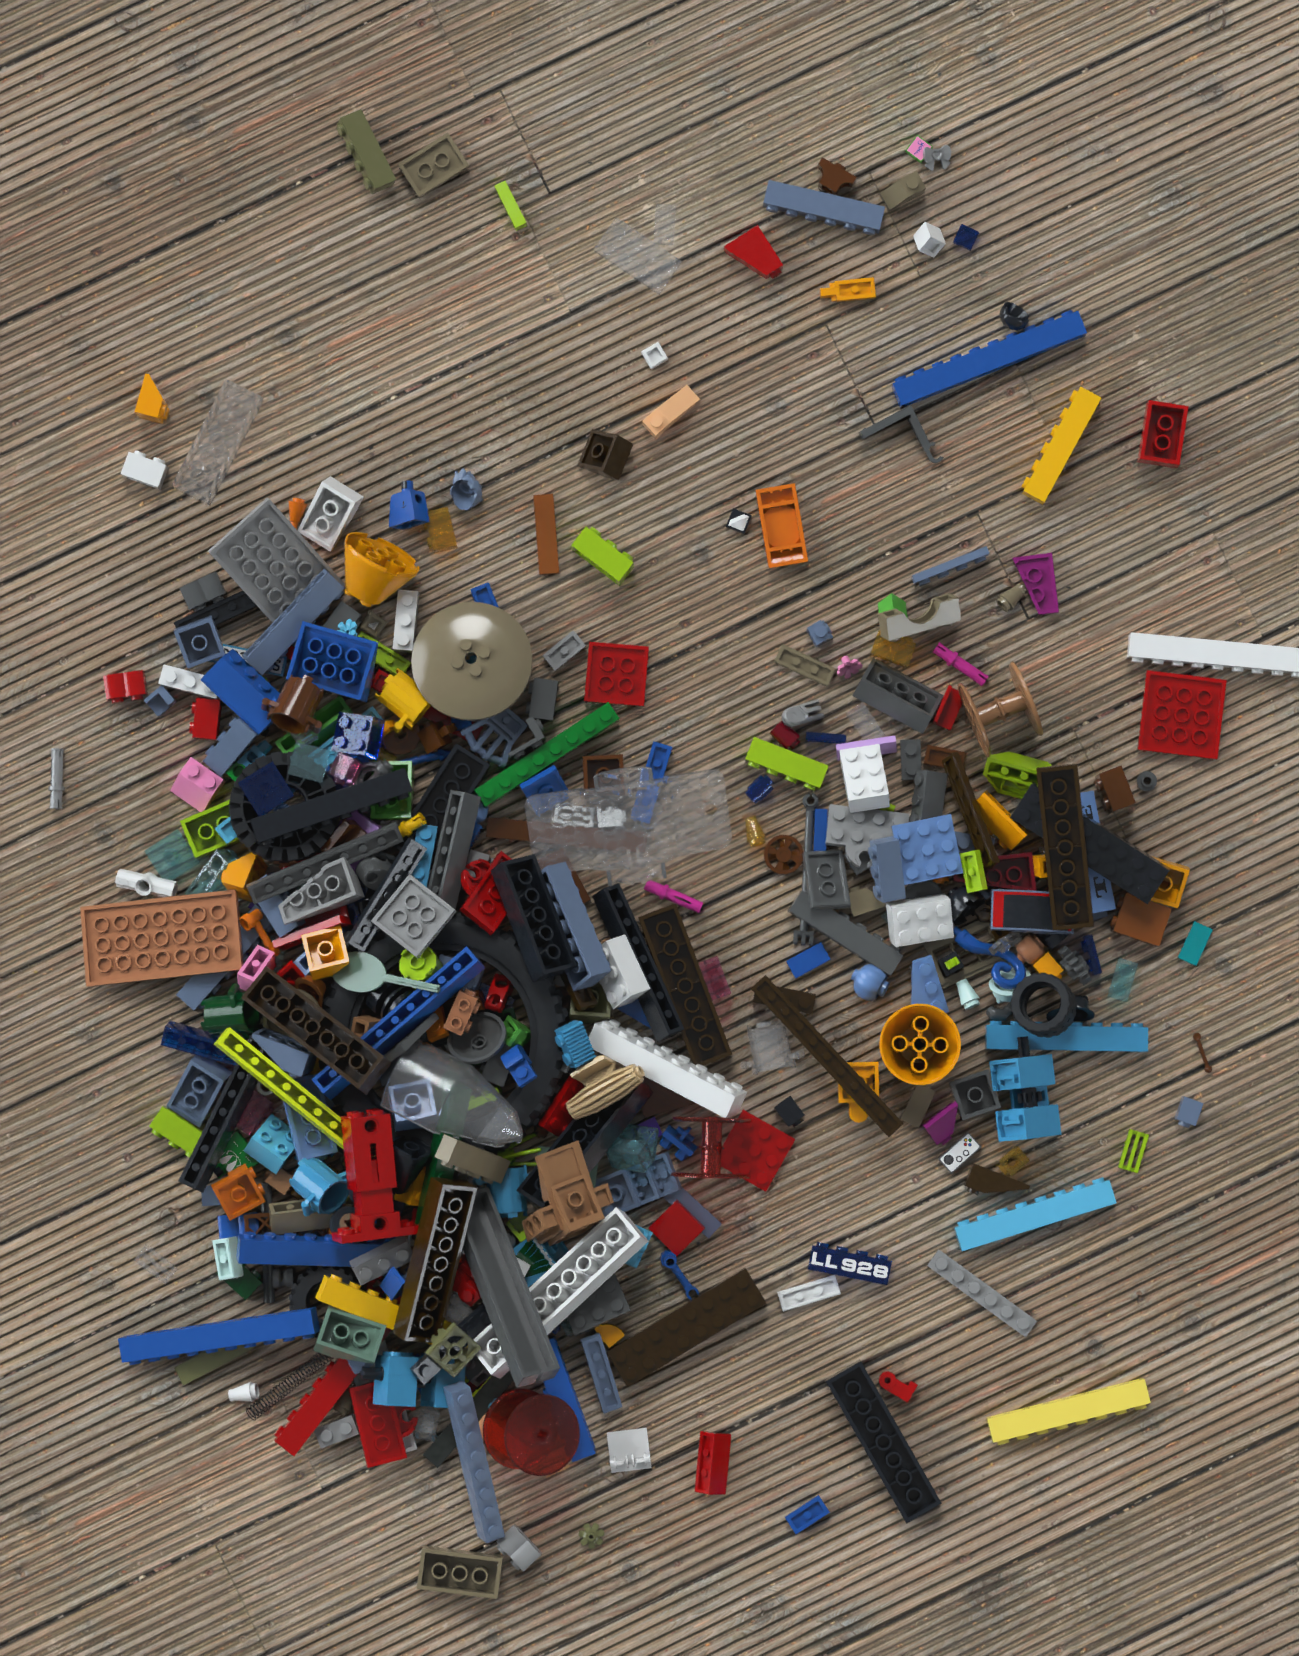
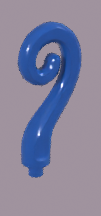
M957 926L953 929L956 936L954 940L963 949L976 954L996 956L1008 962H997L991 970L994 982L1000 987L1015 989L1016 985L1026 977V969L1023 962L1012 951L998 945L979 941L966 929L961 931ZM1012 967L1014 968L1015 977L1013 979H1005L1001 976L1000 971L1009 973Z

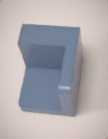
M163 685L144 699V702L149 705L157 716H161L177 702Z

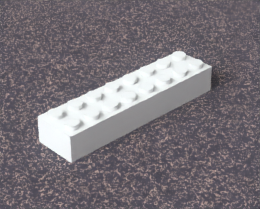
M614 1019L594 1024L589 1035L593 1050L624 1066L631 1064L641 1066L645 1077L724 1118L738 1114L747 1094V1091L743 1090L740 1084L725 1081L724 1076L708 1072L705 1066L689 1062L690 1059L686 1056L673 1054L672 1049L654 1044L655 1041L653 1039L637 1035L638 1032L634 1029L621 1027L620 1022Z

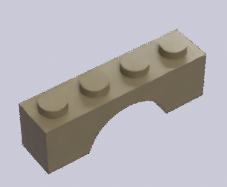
M948 593L932 598L927 611L915 619H908L903 612L896 608L878 613L880 634L888 641L896 642L905 636H917L922 631L929 632L936 630V627L952 626L954 622L961 621L958 597Z

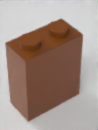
M1124 893L1123 897L1119 896L1116 907L1119 908L1117 916L1113 915L1110 926L1113 927L1111 932L1159 947L1172 908L1152 901L1146 904L1128 893Z

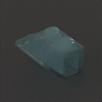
M628 1124L606 1152L611 1167L645 1173L655 1160L659 1134L658 1128Z

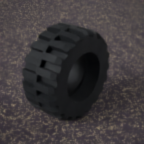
M312 1266L301 1273L294 1282L291 1294L289 1295V1309L292 1311L311 1308V1292L317 1285L321 1284L324 1275L329 1277L331 1274L343 1278L342 1282L349 1284L350 1281L359 1285L360 1283L353 1270L349 1267ZM361 1285L360 1289L366 1291L364 1285ZM318 1317L319 1327L321 1328L323 1319ZM317 1332L316 1334H314V1337H313V1338H317L319 1332Z

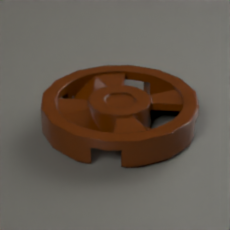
M790 835L773 837L764 849L766 865L777 874L787 875L793 873L800 867L803 861L802 845L796 838ZM775 841H777L780 846L778 850L771 846V844ZM792 842L798 847L793 851L789 849ZM777 859L779 862L774 868L770 861ZM790 859L797 863L792 869H790L787 863Z

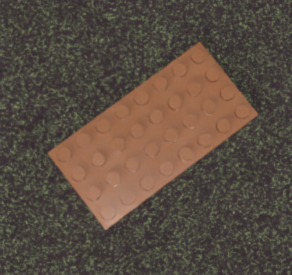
M236 889L80 907L86 987L239 971L243 966L239 903Z

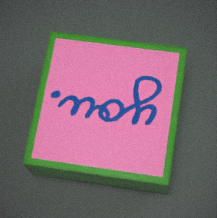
M917 135L905 152L921 164L924 160V148L929 147L932 149L933 146Z

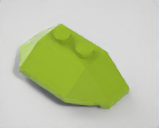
M1008 751L988 757L983 775L997 793L1022 799L1032 782L1038 784L1036 768L1052 765L1046 761Z

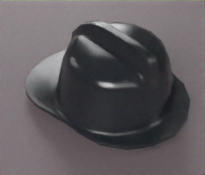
M1075 995L1077 1007L1073 1022L1092 1020L1095 1013L1089 1008L1088 997ZM1061 1003L1059 1008L1053 1009L1046 1014L1048 1021L1058 1014Z

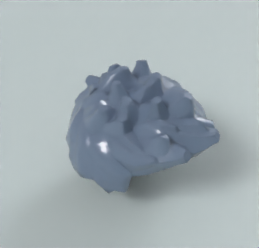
M464 468L459 473L455 471L453 486L450 489V495L453 498L454 504L460 510H470L483 501L482 485L471 474V471L466 473Z

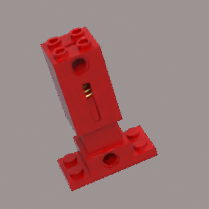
M378 1108L367 1109L366 1113L359 1111L346 1112V1116H341L347 1189L353 1191L355 1213H350L351 1229L350 1227L337 1228L338 1231L332 1232V1240L345 1244L417 1234L419 1225L415 1224L414 1221H409V1219L400 1220L399 1211L394 1210L392 1188L397 1187L390 1114L385 1113L384 1110H378Z

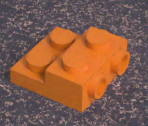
M246 1164L228 1172L229 1176L211 1185L230 1221L266 1202L263 1197L266 1192L261 1183L256 1184L254 1178L257 1176L252 1166L248 1168Z

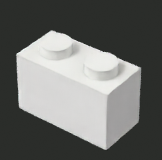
M139 451L134 453L128 452L121 475L130 480L161 490L168 471V466L164 464L165 461L156 457L153 460L145 458L146 454Z

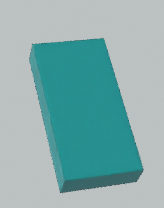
M1194 921L1177 958L1197 966L1213 929Z

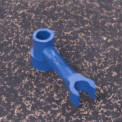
M670 1250L662 1252L660 1255L662 1265L671 1269L685 1289L687 1298L692 1300L689 1295L690 1290H695L699 1295L698 1289L691 1285L676 1264V1255ZM668 1259H672L670 1263H666Z

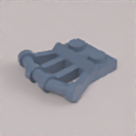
M508 708L494 717L475 722L462 729L460 733L468 741L471 747L470 750L474 753L477 752L483 761H489L498 764L500 768H505L512 745L528 725ZM486 724L488 727L476 741L472 731ZM494 731L498 734V737L485 750L481 745ZM505 740L506 743L502 756L493 755L496 748Z

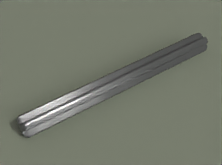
M261 1183L266 1192L263 1195L266 1202L261 1204V1213H269V1204L272 1203V1186L268 1183ZM262 1217L261 1219L265 1221L268 1217ZM263 1226L262 1235L266 1232H272L268 1227ZM263 1264L264 1303L275 1302V1288H273L274 1265Z

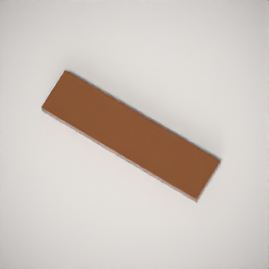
M553 494L533 495L539 574H560Z

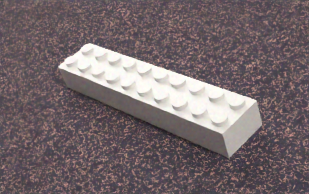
M616 1207L605 1219L596 1225L529 1288L547 1335L649 1242L628 1215ZM490 1324L473 1339L482 1347L476 1356L491 1375L501 1379L509 1371V1367L493 1326Z

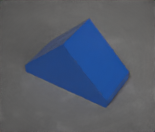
M393 1266L379 1286L392 1301L402 1296L406 1278L402 1272Z

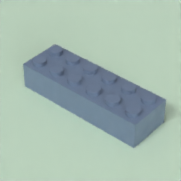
M566 861L546 866L541 872L577 964L575 968L566 973L573 991L594 986L611 972L610 963L606 959L602 944L598 940L594 925L590 921L586 906L582 902L579 889L574 883L572 873Z

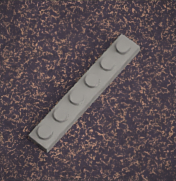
M939 1249L927 1264L929 1268L1025 1338L1037 1321Z

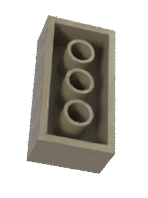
M423 1545L417 1589L498 1599L503 1555Z

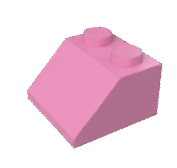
M190 757L178 774L170 791L199 812H202L208 808L226 781Z

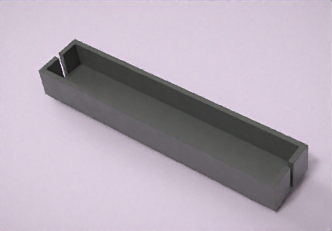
M489 1187L478 1189L463 1245L466 1260L516 1387L534 1384L535 1380L541 1382L552 1379L560 1369L557 1358Z

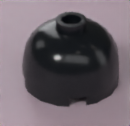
M966 886L954 887L948 893L951 901L952 921L955 925L966 922V916L972 914L973 917L975 909L985 904V897L979 891L967 893Z

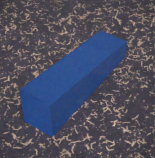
M828 809L814 810L813 851H826Z

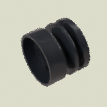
M384 982L381 987L368 993L366 1005L375 1014L384 1018L414 991L411 987Z

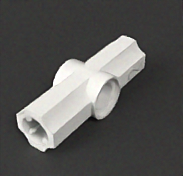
M119 869L115 879L117 887L134 890L142 896L151 894L160 897L176 896L178 891L177 881L159 878L151 872L142 874Z

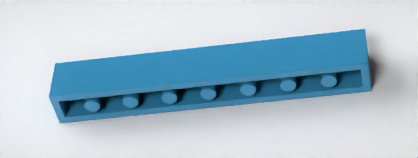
M990 1021V1025H985V1049L1019 1050L1017 1037L1028 1036L1030 1050L1148 1052V1027H1143V1023H1131V1027H1123V1023H1111V1027H1103V1023H1091V1026H1083V1022H1073L1065 1032L1051 1038L1037 1037L1025 1030L1017 1021H1010V1025H1002V1021Z

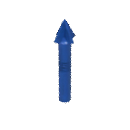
M438 749L437 752L399 761H412L413 765L438 759L443 761L451 751Z

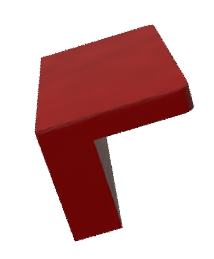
M948 685L932 724L951 731L962 705L959 691L952 688L951 685Z

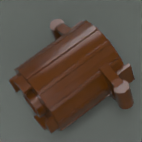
M291 675L286 681L277 701L264 698L261 709L269 712L267 720L271 719L277 727L295 735L304 734V736L307 735L308 731L318 734L321 732L322 723L313 719V716L323 697L324 689L320 690L312 683L313 678L304 675L303 678Z

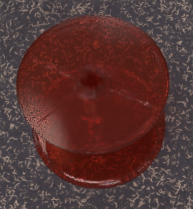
M672 1116L674 1121L702 1122V1142L698 1147L701 1149V1172H672L670 1176L751 1179L749 1174L721 1173V1150L724 1149V1146H722V1123H751L752 1119Z
M514 1389L499 1396L491 1404L484 1418L483 1440L491 1457L507 1468L520 1469L530 1475L546 1476L560 1471L571 1461L579 1444L580 1429L577 1417L572 1408L556 1396L539 1394L529 1389Z

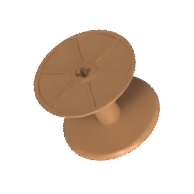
M1013 661L1009 664L1011 678L1016 690L1013 694L1000 699L995 697L993 702L976 708L966 687L962 683L957 684L959 695L972 730L987 757L991 756V748L984 727L1000 720L1005 722L1007 717L1024 711L1036 734L1039 736L1043 735L1041 721L1030 691L1021 672Z

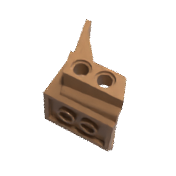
M579 1141L535 1157L542 1199L544 1202L549 1201L550 1205L538 1209L522 1221L527 1242L536 1239L539 1244L548 1242L549 1246L585 1233L605 1219L602 1211L614 1203L609 1185L606 1183L595 1188L593 1187Z

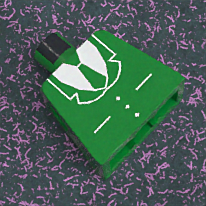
M240 1131L232 1135L219 1160L220 1163L214 1170V1174L219 1179L227 1172L243 1164H246L248 1168L259 1164L258 1161L244 1152L248 1141Z

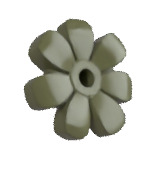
M585 1523L583 1525L584 1530L579 1531V1536L583 1537L580 1542L583 1546L588 1543V1547L594 1549L595 1543L598 1545L602 1544L603 1540L600 1537L604 1536V1530H598L599 1524L593 1523L592 1527L589 1523Z

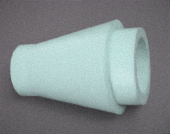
M967 979L956 983L961 1006H964L965 1010L980 1004L979 996Z

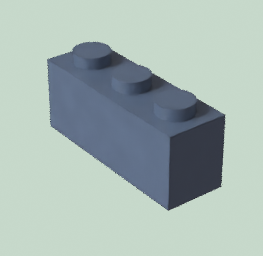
M237 716L230 722L229 726L231 728L228 732L223 731L217 738L218 744L216 746L212 745L205 752L207 757L203 762L220 777L226 774V771L235 764L258 736L255 731Z
M893 836L869 840L868 854L872 859L870 871L875 882V886H873L875 898L883 903L905 899L899 840Z
M275 872L268 873V874L264 875L263 877H266V876H268V875H271V874H273V873H275ZM288 891L258 903L279 938L288 935L306 923L302 919L284 925L278 905L291 895Z

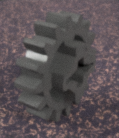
M1065 945L1057 951L1062 958V961L1059 963L1073 981L1078 979L1084 986L1092 980L1088 974L1090 967L1076 950L1071 952Z

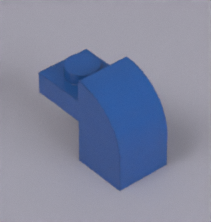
M519 1044L500 1056L505 1068L509 1070L520 1088H523L538 1077L530 1065L532 1063L530 1058Z

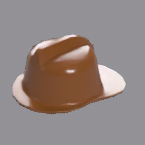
M311 974L306 975L304 978H297L295 980V988L312 995L322 1008L323 997L326 993L325 983L321 979L313 981Z

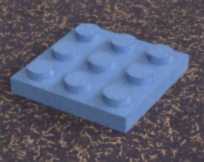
M951 814L891 826L893 837L897 838L900 844L904 885L963 873Z

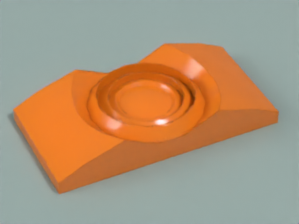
M795 483L755 490L769 569L808 562Z

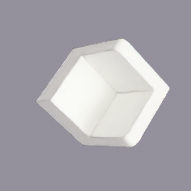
M924 222L913 235L918 250L933 258L946 244L940 228Z

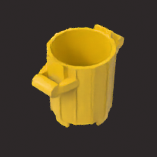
M397 668L395 676L390 674L384 680L386 683L382 687V693L380 695L375 693L374 697L400 718L394 725V731L399 733L404 725L412 730L413 726L422 718L431 705L421 695L415 681Z

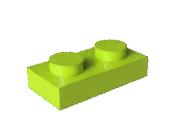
M980 850L960 853L967 893L988 889Z

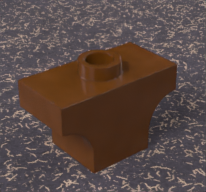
M823 157L818 163V169L822 173L818 187L824 191L837 195L841 188H852L855 184L857 177L845 171L846 168L839 163L833 164Z

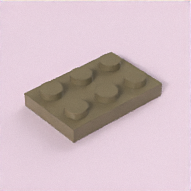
M449 133L444 134L398 163L400 170L419 199L469 168V164Z

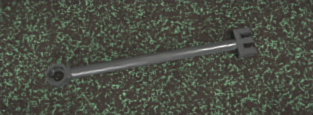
M810 793L803 797V805L806 807L804 852L812 851L814 808L818 805L819 800L814 793H812L814 798L813 804L807 803ZM803 864L802 891L805 892L807 884ZM800 920V931L794 930L793 944L797 945L798 937H801V945H805V939L809 937V945H813L814 931H808V924Z

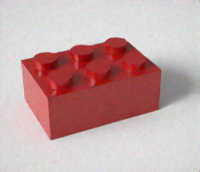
M1153 400L1147 402L1138 463L1178 468L1189 406Z

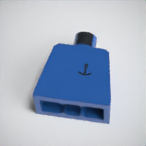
M402 481V492L391 496L389 527L406 530L428 523L429 515L424 492L413 490V481Z

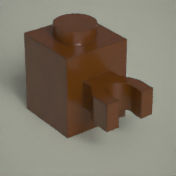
M432 720L422 725L423 729L417 732L427 754L452 743L449 734L458 729L455 723L444 726L442 721L434 723Z

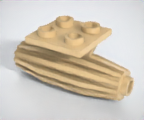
M605 1055L597 1056L592 1062L578 1067L576 1071L570 1074L572 1078L580 1081L586 1087L566 1102V1108L575 1120L597 1113L628 1095L643 1082L645 1073L639 1065L631 1064L624 1067V1065Z

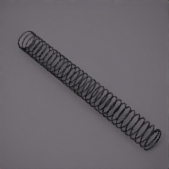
M311 1357L317 1363V1368H322V1366H325V1364H327L325 1363V1361L323 1362L324 1365H322V1363L319 1364L315 1357ZM305 1362V1365L302 1364V1367L299 1366V1369H296V1371H293L292 1375L295 1376L294 1372H296L301 1379L302 1377L297 1370L301 1372L303 1377L309 1374L311 1370L307 1367V1362ZM303 1365L308 1369L309 1373L303 1368ZM300 1367L305 1371L306 1375L302 1373ZM288 1378L287 1380L291 1383L292 1387L285 1380L284 1382L288 1385L289 1389L285 1387L283 1382H279V1385L273 1387V1390L270 1389L269 1393L275 1399L276 1397L272 1394V1390L278 1397L279 1395L275 1392L274 1388L278 1390L277 1386H279L283 1393H287L286 1395L282 1394L285 1397L289 1394L287 1390L293 1391L290 1390V1387L296 1389L298 1386H296V1383L294 1385ZM280 1383L284 1386V1388L286 1389V1391H284V1390L282 1389V1387L280 1386ZM268 1394L267 1396L271 1399L272 1403L268 1401L269 1405L264 1402L265 1408L260 1400L256 1401V1403H253V1406L250 1405V1408H246V1413L249 1409L254 1414L256 1420L258 1419L256 1418L257 1414L252 1410L251 1406L255 1408L254 1404L258 1406L257 1402H259L263 1407L262 1411L265 1413L268 1410L267 1406L273 1407L278 1402H276V1399L274 1401Z

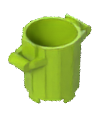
M429 947L419 958H416L405 949L401 953L402 957L399 960V970L404 978L426 982L443 967L434 951Z

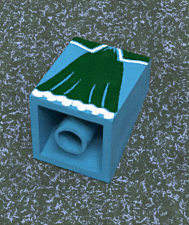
M525 1239L513 1248L517 1258L531 1265L524 1277L528 1287L534 1284L569 1251L563 1242L549 1246L548 1242L539 1244L536 1239L529 1242Z

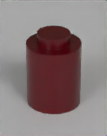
M780 721L769 733L785 749L790 748L793 750L800 743L798 740L800 735L792 727L786 726L783 721Z

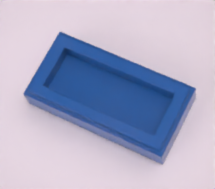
M822 942L787 960L786 963L796 979L831 959Z

